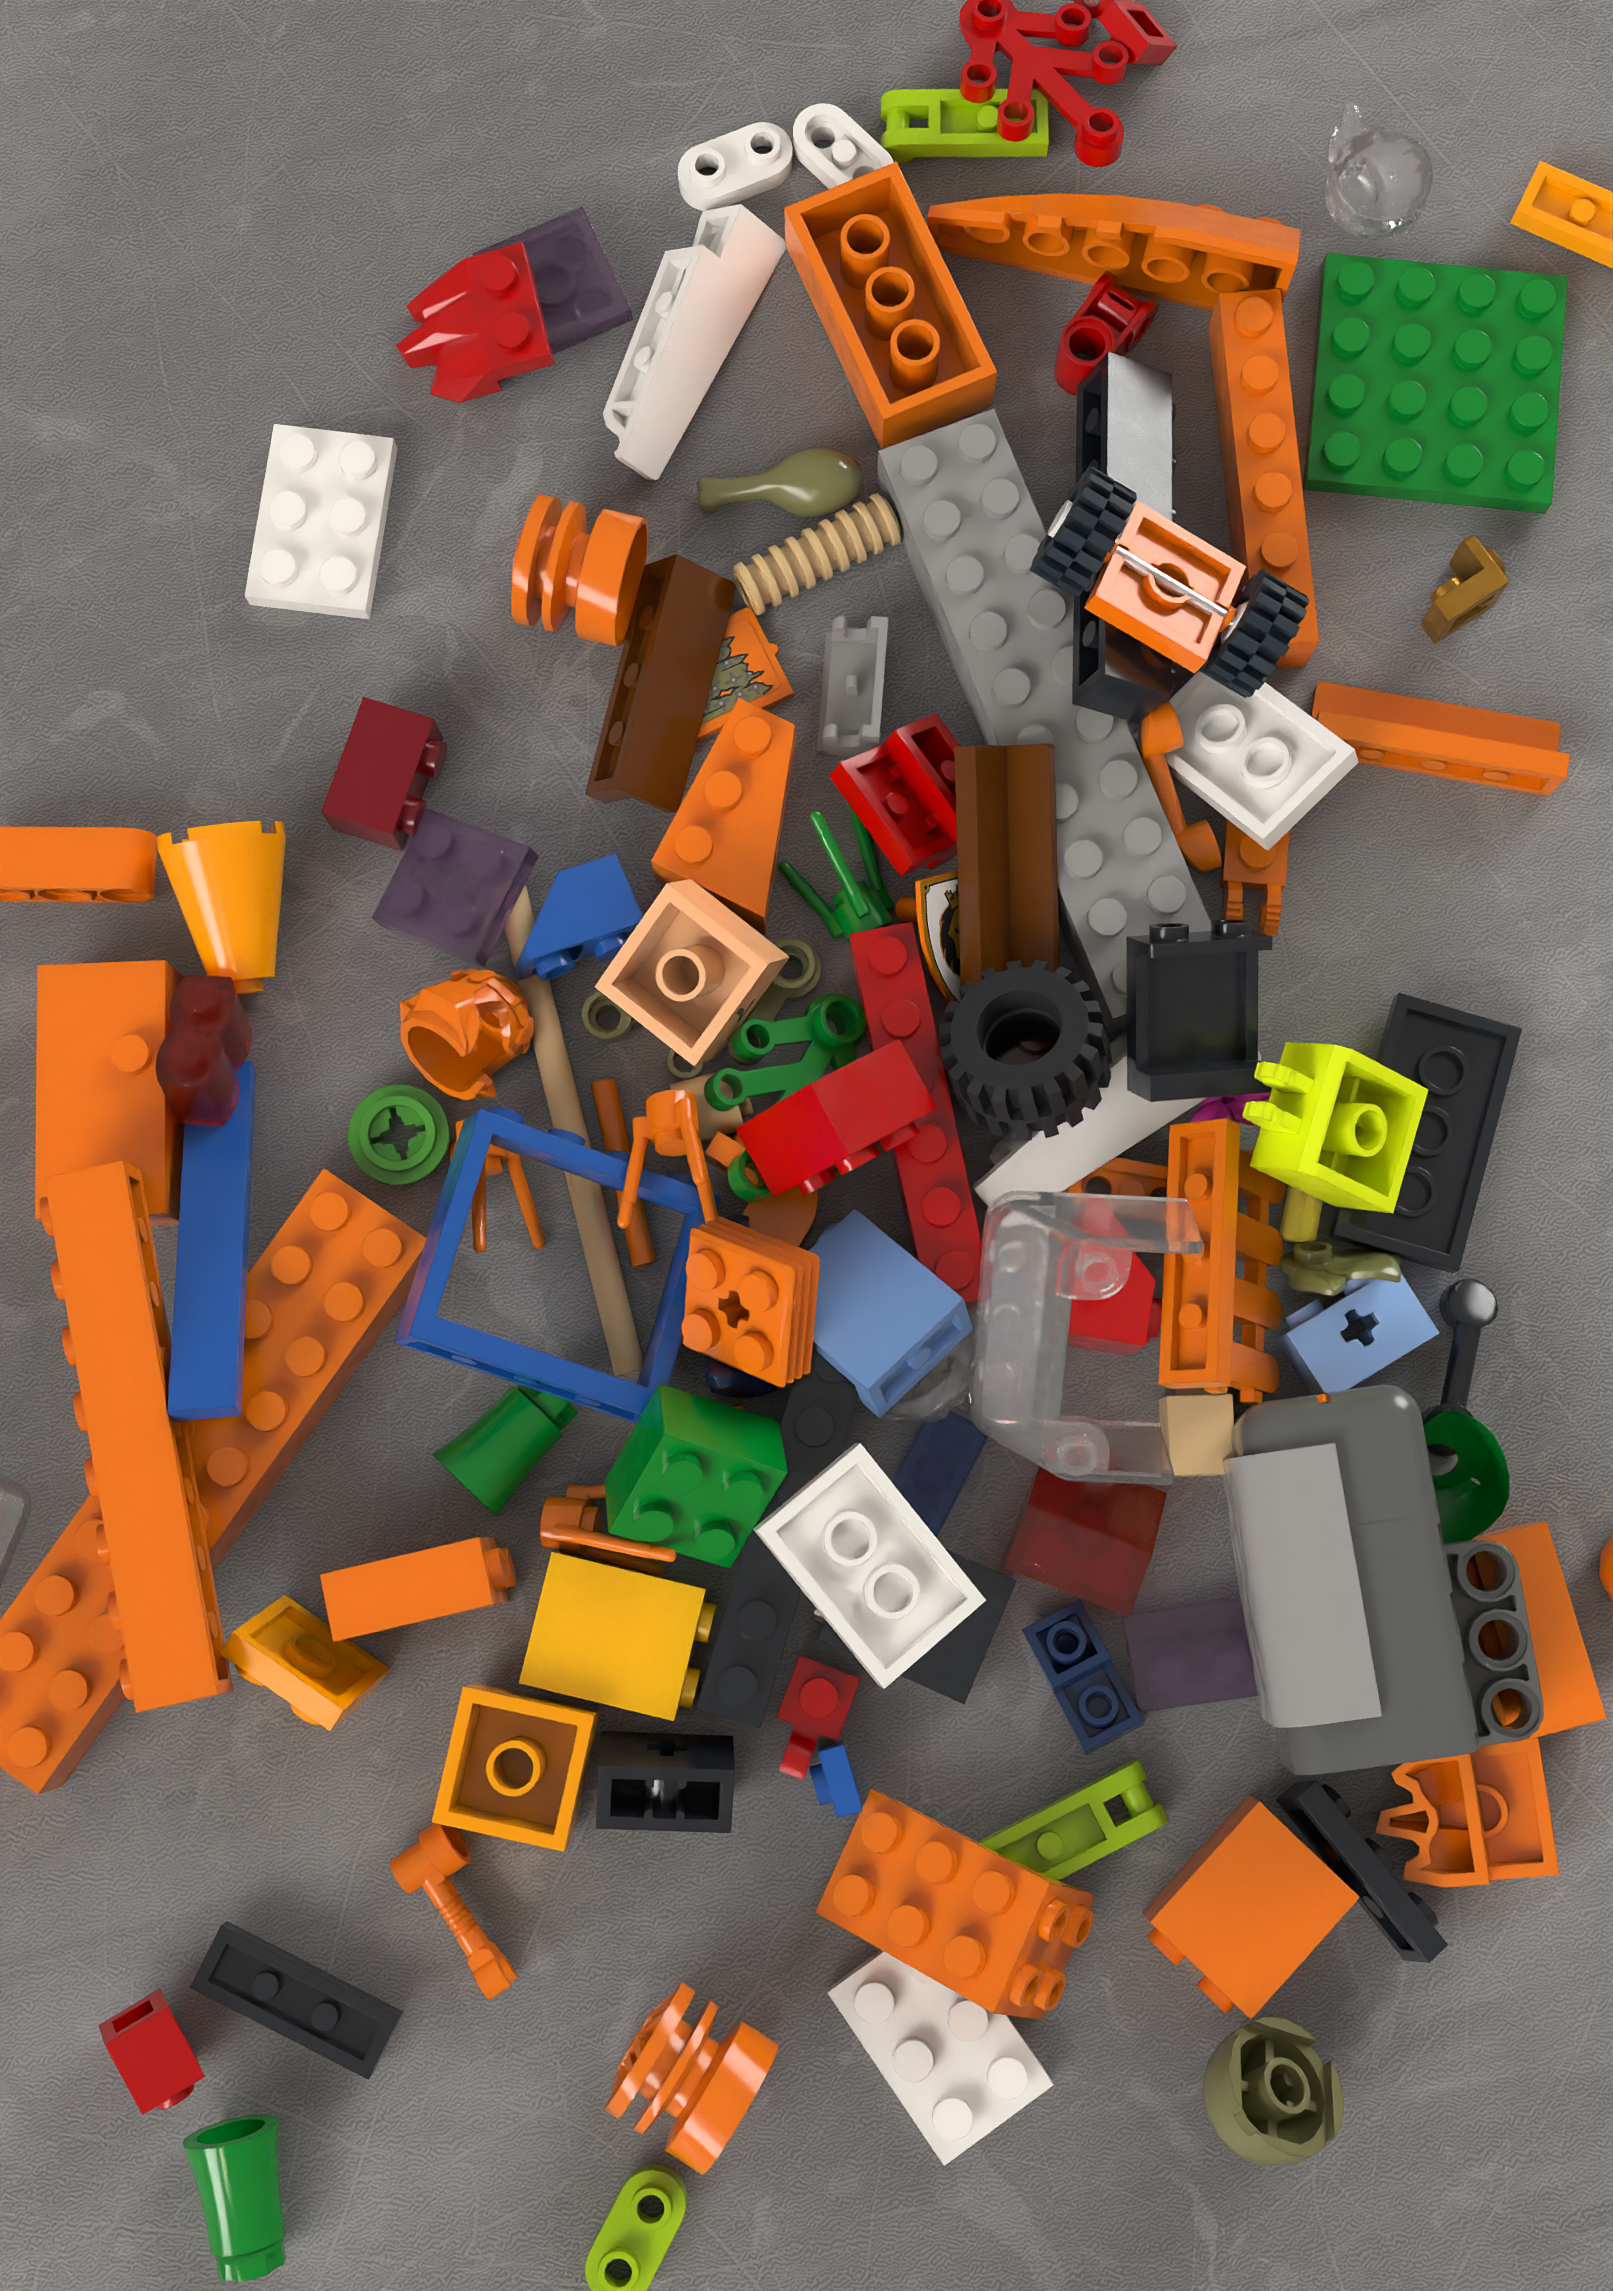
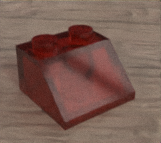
M1045 1445L999 1567L1118 1615L1130 1617L1153 1554L1167 1493Z

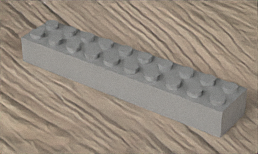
M991 409L879 450L877 484L882 496L889 502L901 528V542L985 745L1007 746L1050 743L1055 747L1059 925L1082 980L1091 988L1094 1000H1098L1106 1033L1127 1026L1126 937L1149 935V925L1158 923L1188 924L1189 932L1211 931V922L1126 720L1072 704L1074 597L1030 571L1032 560L1047 533L995 410Z

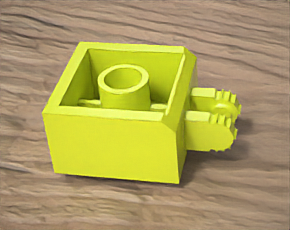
M1286 1042L1279 1064L1265 1061L1257 1063L1254 1074L1255 1079L1272 1087L1268 1102L1252 1101L1245 1104L1242 1114L1243 1118L1261 1127L1249 1166L1335 1207L1394 1213L1428 1089L1353 1049L1335 1044Z

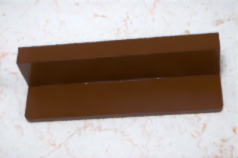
M678 554L645 565L585 795L604 803L634 798L667 813H676L679 810L736 589L734 582Z
M1050 743L1007 746L954 747L961 987L967 981L975 985L981 982L980 972L990 967H993L996 973L1007 970L1006 962L1021 960L1023 968H1031L1034 960L1046 961L1049 963L1051 972L1054 973L1060 967L1055 747Z

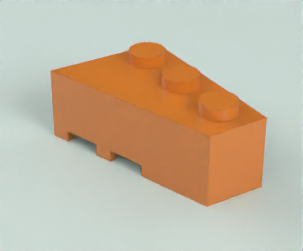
M738 698L651 860L657 882L666 885V883L692 879L747 924L764 935L767 932L780 840L796 752L794 724Z

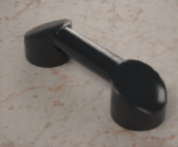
M1462 1279L1454 1282L1443 1291L1440 1297L1439 1308L1441 1316L1454 1329L1440 1405L1429 1407L1421 1413L1423 1425L1435 1416L1452 1410H1457L1473 1417L1466 1407L1481 1328L1489 1325L1496 1318L1498 1312L1497 1299L1489 1287L1478 1280ZM1443 1444L1427 1446L1428 1453L1433 1456L1446 1457L1456 1454L1455 1450Z

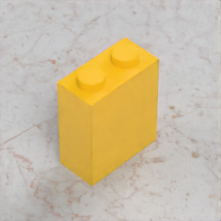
M551 1552L519 1684L675 1721L679 1715L680 1706L689 1709L693 1708L701 1670L690 1667L696 1641L707 1644L709 1642L717 1605L706 1602L709 1590L706 1587L562 1552Z

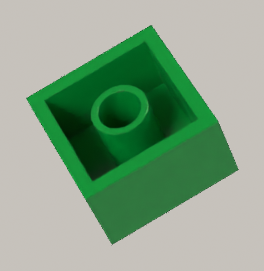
M659 1383L605 1479L608 1532L638 1542L671 1548L676 1553L730 1568L788 1473L779 1421Z

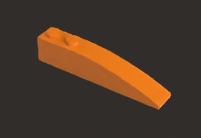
M1056 193L990 197L932 205L927 216V226L939 251L1095 285L1097 280L1106 271H1109L1117 276L1116 284L1132 294L1209 311L1214 310L1218 293L1280 289L1281 303L1283 304L1297 265L1300 247V229L1284 226L1283 223L1273 218L1260 217L1251 219L1225 213L1221 208L1209 204L1192 206L1177 202L1121 195Z

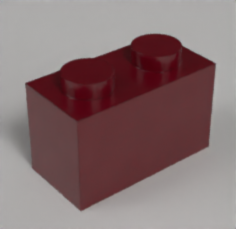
M362 698L321 811L333 830L399 851L404 850L409 834L416 836L422 827L427 808L426 800H423L422 797L430 777L436 779L440 775L446 759L447 744L442 742L444 738L434 718L370 698Z

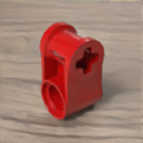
M1106 271L1097 280L1080 309L1065 326L1060 337L1054 363V377L1057 384L1065 392L1077 396L1078 384L1108 351L1124 357L1127 352L1135 348L1148 330L1159 308V304L1152 299L1143 302L1116 284L1117 276L1109 271ZM1085 352L1092 355L1095 359L1084 361L1077 358L1073 353Z

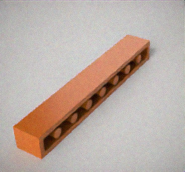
M121 1160L44 1177L47 1197L40 1199V1216L46 1233L49 1236H54L58 1261L51 1264V1280L60 1301L65 1300L69 1326L62 1329V1344L68 1363L71 1366L76 1365L80 1391L75 1392L73 1396V1408L77 1424L81 1431L88 1432L92 1457L85 1460V1478L90 1494L93 1498L99 1497L103 1524L98 1525L96 1528V1542L102 1562L105 1565L110 1564L115 1591L108 1594V1613L114 1630L116 1632L122 1631L126 1659H122L119 1665V1676L123 1693L127 1700L134 1699L135 1711L138 1713L232 1692L234 1689L229 1661L220 1654L225 1645L186 1421L173 1422L167 1412L172 1342L141 1170Z

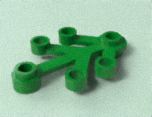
M829 993L813 1000L807 1006L803 1017L766 1022L759 1018L747 1020L735 1029L731 1038L733 1050L745 1061H757L768 1054L775 1046L808 1043L799 1062L739 1072L733 1068L721 1069L711 1076L704 1085V1096L707 1103L717 1111L726 1112L732 1110L747 1098L782 1092L777 1101L778 1103L806 1085L822 1078V1074L829 1061H831L833 1070L836 1071L857 1060L854 1048L860 1043L865 1029V1017L861 1007L855 1000L846 995ZM826 1019L831 1020L835 1024L837 1034L829 1028ZM747 1031L757 1035L760 1040V1049L753 1047L749 1043ZM720 1081H724L731 1086L733 1099H729L721 1093L719 1089ZM747 1149L736 1155L728 1167V1181L733 1192L740 1198L750 1202H759L771 1196ZM745 1167L753 1170L758 1179L757 1187L748 1180L745 1174ZM836 1167L834 1172L840 1178L842 1176Z

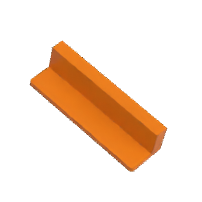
M1319 682L1314 689L1310 716L1354 748L1359 763L1550 796L1567 778L1570 754L1558 752L1561 726L1557 722L1328 682Z

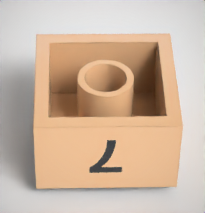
M692 879L666 883L601 976L595 988L695 1067L720 1055L732 1038L735 1029L743 1023L790 957Z

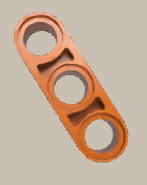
M0 826V901L144 903L155 899L157 835L141 829L123 827Z

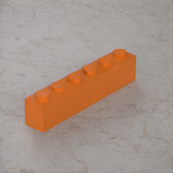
M1280 289L1218 293L1208 326L1232 558L1246 566L1237 589L1239 592L1243 586H1247L1249 579L1254 574L1257 575L1259 570H1265L1308 596L1309 604L1305 608L1307 610L1306 615L1298 624L1300 629L1296 637L1292 638L1288 643L1289 649L1285 656H1281L1277 661L1276 669L1306 667L1319 643V633Z

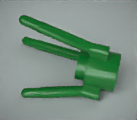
M848 804L870 890L865 881L856 882L832 832L819 811H813L810 819L844 888L832 897L836 908L832 910L789 862L781 861L778 868L796 891L823 919L832 938L835 939L844 934L849 943V936L852 933L891 926L893 920L888 911L892 910L894 905L884 888L870 834Z

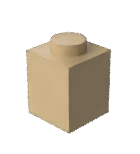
M1204 1387L1175 1389V1396H1165L1159 1399L1162 1477L1222 1476L1225 1474L1223 1460L1234 1458L1232 1448V1428L1234 1426L1233 1394L1215 1395L1205 1392Z

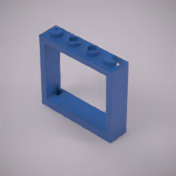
M490 1106L487 1108V1111L483 1109L477 1110L463 1122L394 1343L637 1424L659 1383L668 1386L682 1338L681 1327L685 1310L686 1262L689 1252L691 1228L698 1229L700 1224L706 1225L697 1185L693 1182L692 1176L677 1172H669L664 1176L645 1169L643 1164L637 1197L685 1214L637 1384L436 1316L490 1144L623 1192L631 1155L630 1153L614 1150L608 1151L606 1155L584 1147L585 1139L570 1131L549 1129L546 1133L524 1125L525 1118L522 1115L506 1108ZM714 1194L718 1210L721 1196Z

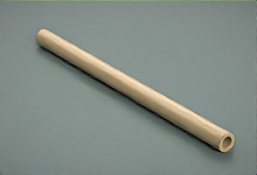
M526 885L507 886L496 892L514 967L535 922ZM538 975L520 981L517 979L522 993L530 1003L527 1006L528 1015L534 1018V1031L531 1039L553 1128L570 1131L585 1139L584 1147L591 1149L550 980L541 981ZM564 1171L614 1376L624 1377L639 1373L644 1359L601 1186L599 1183Z

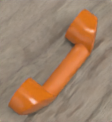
M1167 700L1141 721L1137 749L1185 862L1199 873H1204L1221 867V855L1214 833L1205 819L1190 825L1186 824L1164 755L1183 748L1184 745L1177 715L1173 706Z

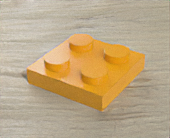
M286 1595L280 1597L233 1631L220 1652L221 1655L236 1665L238 1673L247 1681L255 1685L268 1687L288 1701L293 1712L302 1720L314 1725H321L328 1731L335 1728L375 1692L390 1670L389 1667L349 1639L333 1642L330 1626Z

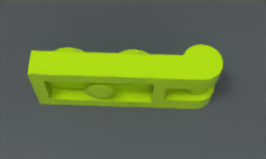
M960 89L890 90L885 92L880 99V117L886 123V131L881 135L880 145L890 154L893 162L898 164L907 163L915 157H1047L1049 146L1048 99L1038 89H1032L1030 102L1034 108L1032 133L1022 141L1012 142L1005 140L997 132L998 108L1007 99L1008 89H996L994 96L984 103H973L966 100L961 95ZM1009 118L1011 121H1022L1019 118ZM914 119H928V128H910V123Z
M1139 1758L1117 1766L1104 1776L977 1842L1015 1862L1059 1881L1158 1829L1169 1821V1817L1161 1801L1153 1802L1143 1783L1148 1776ZM1120 1794L1130 1814L1114 1824L1103 1803Z

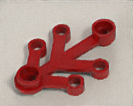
M968 0L962 6L959 14L960 31L966 43L972 48L970 61L961 70V95L973 103H984L994 96L997 70L993 65L995 52L1001 51L1012 62L1007 99L998 108V134L1005 140L1012 142L1022 141L1030 136L1034 120V108L1030 103L1034 85L1076 128L1074 140L1075 155L1081 162L1092 167L1111 165L1120 157L1124 138V126L1114 111L1102 107L1093 109L1061 75L1094 78L1099 83L1106 85L1117 84L1126 76L1129 53L1124 45L1115 41L1102 42L1091 53L1032 46L1024 38L1056 39L1060 44L1067 47H1077L1084 44L1089 38L1091 14L1086 7L1076 3L1063 5L1058 9L1056 15L1017 11L1009 0ZM1067 24H1075L1078 26L1072 27L1068 26ZM1110 61L1116 64H1106L1104 62ZM972 80H983V81H985V82H983V83H976V82H973ZM1009 118H1019L1022 121H1011Z

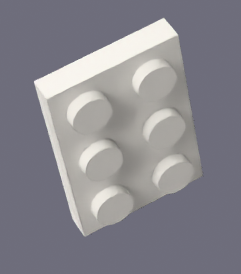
M274 424L244 595L250 605L370 619L398 450L394 438Z
M1199 670L1169 700L1177 715L1184 741L1183 748L1164 754L1170 774L1267 851L1359 763L1354 748L1266 682H1264L1259 690L1255 689L1252 696L1244 698ZM1139 730L1133 735L1136 744H1138Z
M861 1443L853 1444L753 1529L870 1676L884 1689L986 1601Z
M879 1950L827 1988L828 1995L944 2166L1054 2085L1052 2079L1008 2015L991 2013L882 1950Z

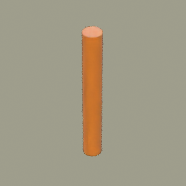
M604 1079L592 1083L591 1089L606 1155L608 1151L612 1150L631 1154V1146L616 1080ZM614 1189L620 1210L622 1192ZM636 1197L630 1225L623 1230L632 1268H641L657 1263L643 1199Z

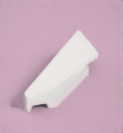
M742 204L703 211L693 246L665 251L603 411L606 427L614 432L620 441L617 450L614 452L615 457L645 479H659L786 250L784 239Z
M1126 1029L1110 1043L1112 1063L1109 1064L1111 1079L1108 1088H1099L1102 1100L1095 1110L1084 1107L1081 1110L1084 1118L1082 1122L1073 1128L1068 1122L1057 1126L1059 1134L1049 1138H1045L1044 1131L1042 1130L1033 1132L1032 1140H1017L1015 1131L1012 1130L996 1144L989 1156L995 1166L981 1179L976 1181L972 1189L1002 1224L1011 1225L1206 1098L1149 1102L1128 1091ZM1258 1051V1060L1261 1061V1055Z

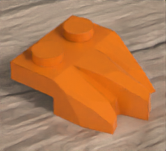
M1539 1737L1479 1746L1480 1748H1477V1752L1465 1755L1403 1763L1391 1772L1395 1783L1412 1793L1413 1803L1382 1810L1375 1833L1409 1839L1419 1846V1854L1405 1862L1403 1880L1447 1888L1489 1885L1490 1880L1560 1875Z

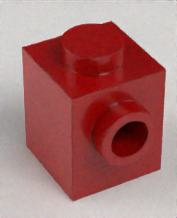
M161 1989L156 1990L98 2025L104 2045L142 2115L155 2107L158 2110H165L180 2103L192 2093L195 2088L194 2083L205 2077L199 2061Z

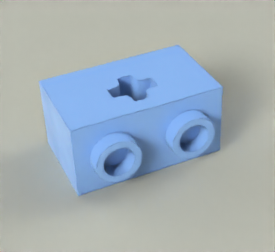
M1402 1274L1401 1280L1398 1283L1379 1279L1347 1281V1286L1342 1290L1345 1297L1324 1309L1319 1299H1316L1285 1318L1291 1330L1279 1336L1276 1340L1311 1395L1348 1390L1439 1334L1436 1326ZM1360 1319L1366 1329L1358 1335V1339L1345 1342L1340 1332L1348 1326V1322Z

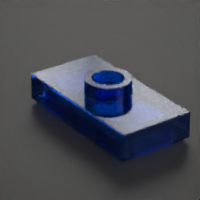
M933 1401L892 1483L937 1538L991 1431Z

